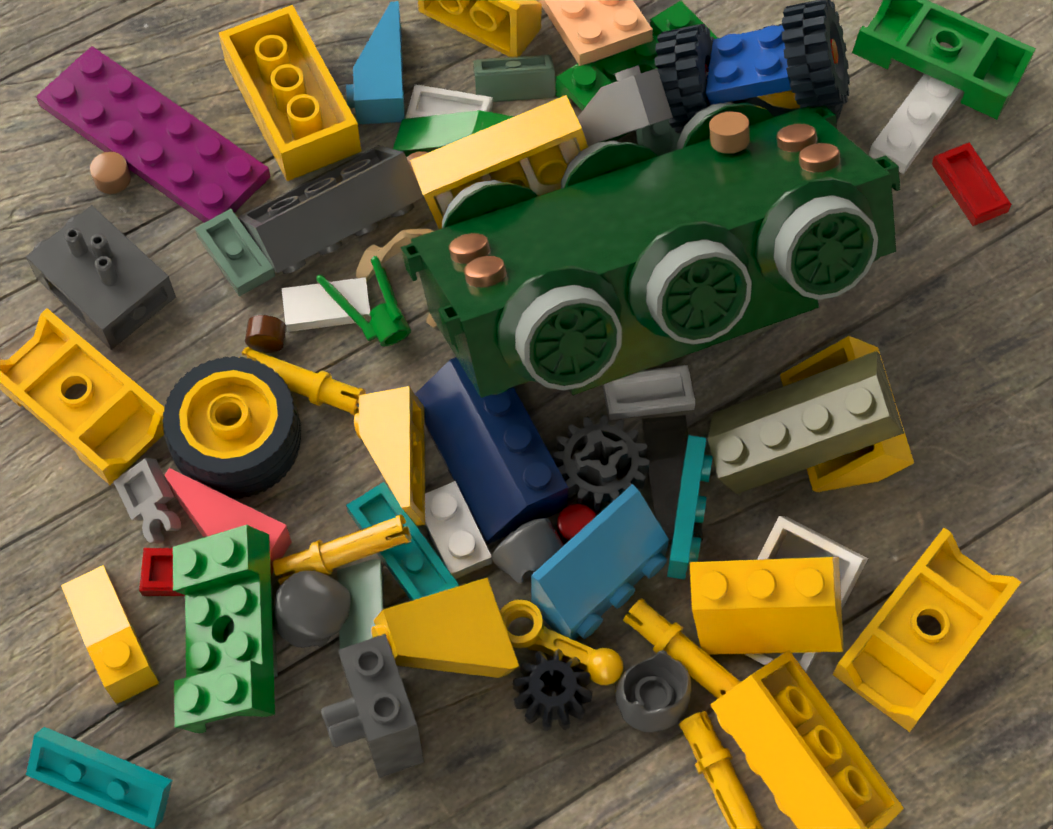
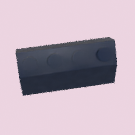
M455 357L450 359L415 393L424 406V424L453 481H456L487 545L508 536L527 522L548 518L567 507L568 486L514 387L501 394L480 398L458 359Z

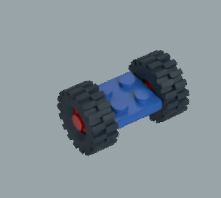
M814 0L786 6L783 11L784 17L782 18L781 26L773 25L761 30L741 34H728L714 39L713 36L710 37V30L708 27L705 28V24L661 32L657 38L659 43H656L655 48L658 57H655V66L658 68L671 110L672 118L669 119L671 127L675 128L677 134H681L684 126L696 113L712 104L726 103L789 90L795 93V101L797 105H800V109L807 106L814 109L823 105L830 107L847 103L850 92L848 87L850 85V77L847 70L849 69V64L846 59L845 51L847 49L846 43L843 40L844 33L842 25L839 24L840 17L838 11H835L834 2H831V0Z

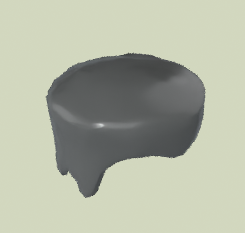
M536 519L523 524L517 530L510 533L495 549L491 559L499 569L508 573L517 583L523 582L525 572L539 569L564 544L553 528L550 519Z
M316 571L298 572L287 578L280 585L276 593L273 613L274 627L278 634L293 646L299 648L310 646L323 647L333 635L341 630L346 622L351 605L350 593L342 584L326 574Z
M661 650L654 656L627 669L615 684L616 704L622 718L633 728L643 732H660L677 725L690 710L691 680L686 667L680 661L669 656L666 651Z

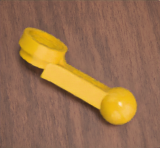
M514 600L501 608L500 614L512 647H528V650H540L553 656L555 650L560 649L563 652L562 661L568 662L571 658L577 657L580 660L579 668L589 672L591 680L599 685L613 684L622 675L623 661L615 650L610 648L595 650L546 628L541 611L532 602ZM519 617L528 618L534 623L532 630L523 636H516L508 631L510 623Z

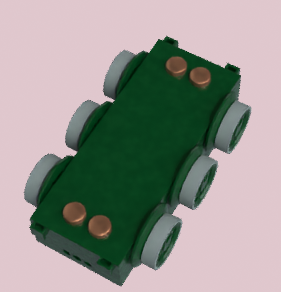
M726 102L712 104L696 113L684 126L677 142V150L657 156L649 147L631 142L607 141L595 143L580 151L568 164L561 180V189L538 196L529 187L497 180L477 182L460 191L448 205L442 220V229L412 238L411 244L400 248L406 270L413 281L417 280L416 272H419L429 313L480 398L504 393L509 388L528 381L539 382L548 388L569 390L573 396L819 308L818 300L837 297L853 288L868 273L873 262L880 257L896 252L892 188L895 191L900 190L899 166L886 155L876 159H872L837 130L836 114L825 105L814 109L807 106L774 117L766 108L749 103L734 104ZM723 112H738L745 115L749 120V145L736 153H721L714 150L711 146L709 129L710 120L714 116Z

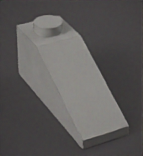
M639 66L620 71L615 73L617 82L599 89L577 117L588 146L672 118L658 69L641 73Z

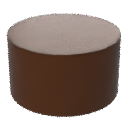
M253 316L249 318L247 323L245 343L248 347L259 352L273 353L280 351L284 346L286 324L273 316Z

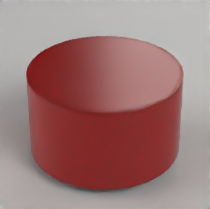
M573 504L561 511L557 520V534L564 545L596 517L592 509L585 505Z

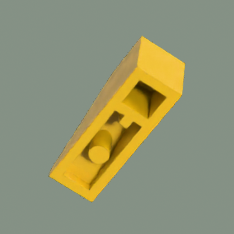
M410 386L359 395V413H356L354 416L357 436L363 440L401 508L416 526L425 525L423 404Z
M104 565L61 585L104 688L116 705L159 684Z

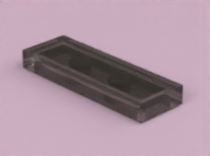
M686 415L642 418L641 422L643 443H646L648 447L645 458L650 460L648 480L652 510L669 538L668 545L672 544L683 463L688 441ZM694 522L692 537L701 538L702 542V524Z

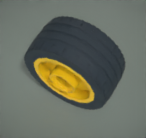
M236 356L216 358L192 368L183 378L179 379V382L174 385V389L170 391V396L167 397V403L163 412L164 436L174 463L183 475L232 499H241L243 497H251V495H258L260 492H265L268 488H272L274 484L279 483L281 478L286 476L291 466L294 465L301 443V422L296 402L285 381L266 364H261L260 361H254L250 358H238Z

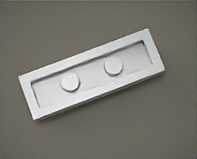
M924 73L873 142L868 155L874 159L886 155L899 166V172L904 174L963 91Z

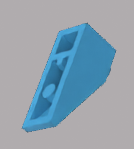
M391 1L353 67V84H346L347 105L350 109L355 108L358 124L394 123L405 119L399 1Z

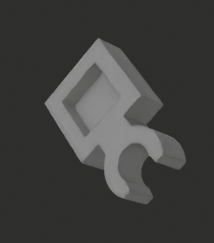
M144 458L114 481L131 520L144 519L142 531L149 543H162L165 540L160 531L162 522L166 531H178L181 529V521L178 515L168 510L165 505L174 495L156 459Z

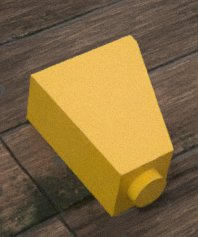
M488 578L383 609L373 620L375 626L371 629L372 638L386 634L396 666L495 678L506 676L519 667Z

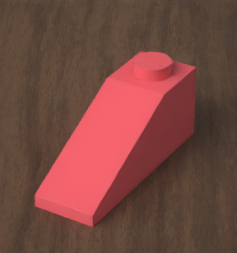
M169 468L165 474L169 487L203 537L244 525H249L269 534L270 571L272 575L274 572L273 561L278 558L281 559L291 544L287 525Z

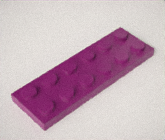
M93 46L89 47L36 96L40 107L102 151L116 152L122 155L130 171L204 223L229 209H232L235 213L271 177L269 168Z

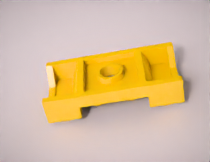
M48 308L40 314L34 336L8 360H0V390L19 407L23 405L77 453L79 459L109 485L119 478L164 435V406ZM75 384L87 386V391L82 397L78 399L65 398V393L71 386Z
M943 528L838 662L832 675L905 730L911 732L939 692L1012 597L1021 581L1014 576L992 575L961 553L952 533ZM922 615L934 617L940 623L941 633L938 635L923 633L917 625V618Z

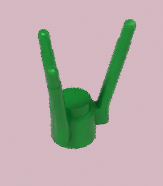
M377 256L371 258V263L385 303L376 306L370 311L369 314L372 318L370 322L323 275H317L316 281L362 329L367 341L377 338L381 346L387 347L402 341L411 333V328L397 304L386 271Z

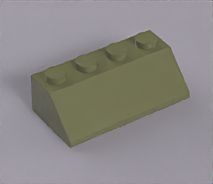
M878 351L713 413L708 442L718 479L733 492L739 494L904 433L880 354Z

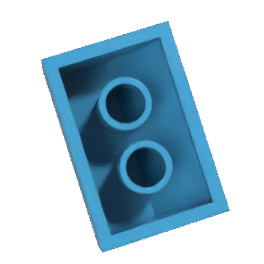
M633 484L531 575V602L539 608L543 620L555 632L573 640H576L579 636L583 639L588 638L603 621L601 616L612 605L616 609L624 605L635 592L633 586L644 576L648 579L655 576L668 560L665 556L669 538L640 491Z

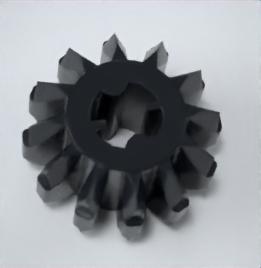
M558 649L553 654V660L547 661L545 654L539 650L535 654L536 666L523 661L520 665V672L524 677L513 679V689L520 693L514 698V705L516 709H527L525 721L528 724L542 717V729L547 732L552 727V720L558 719L560 727L566 730L570 727L569 715L582 719L586 711L582 704L592 701L593 692L586 688L591 681V675L586 671L577 672L580 666V660L577 657L571 658L565 664L562 662L563 652ZM553 684L560 686L561 695L556 696L555 691H553L552 697L545 695L544 686L549 685L550 689L553 688Z

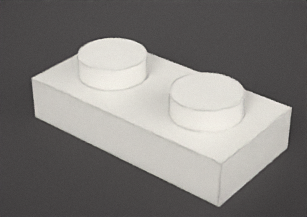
M456 481L425 493V527L441 561L452 576L457 579L492 564L491 554Z

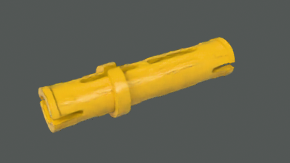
M245 347L241 352L242 355L247 356V359L260 361L261 364L264 363L269 368H272L285 381L290 391L308 397L310 403L317 406L324 403L349 412L354 416L356 413H359V407L356 404H359V395L366 394L365 389L356 388L332 379L331 374L323 370L315 373L255 351L250 347Z
M402 514L397 515L395 518L325 543L318 540L312 542L309 549L281 559H275L273 561L275 575L283 574V577L279 578L278 582L281 585L287 578L301 571H316L330 575L336 567L403 543H410L411 533L409 527L405 526L403 528L402 525L406 523Z
M640 598L628 611L631 613L630 615H625L623 622L629 624L654 645L653 651L656 654L664 650L673 659L680 661L688 670L689 675L717 699L741 682L684 635L681 625L677 622L671 624L649 606L643 598Z
M707 711L698 712L679 723L680 729H682L697 760L694 766L698 774H704L730 829H764L730 761L733 756L729 748L723 747L708 717Z

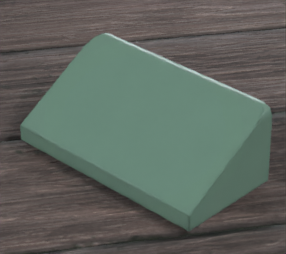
M550 55L476 59L473 61L476 95L493 97V102L555 97V69L552 56Z
M373 559L337 570L338 582L348 589L351 596L349 616L339 631L340 649L372 638L371 629L375 626L373 620L385 609L381 559Z

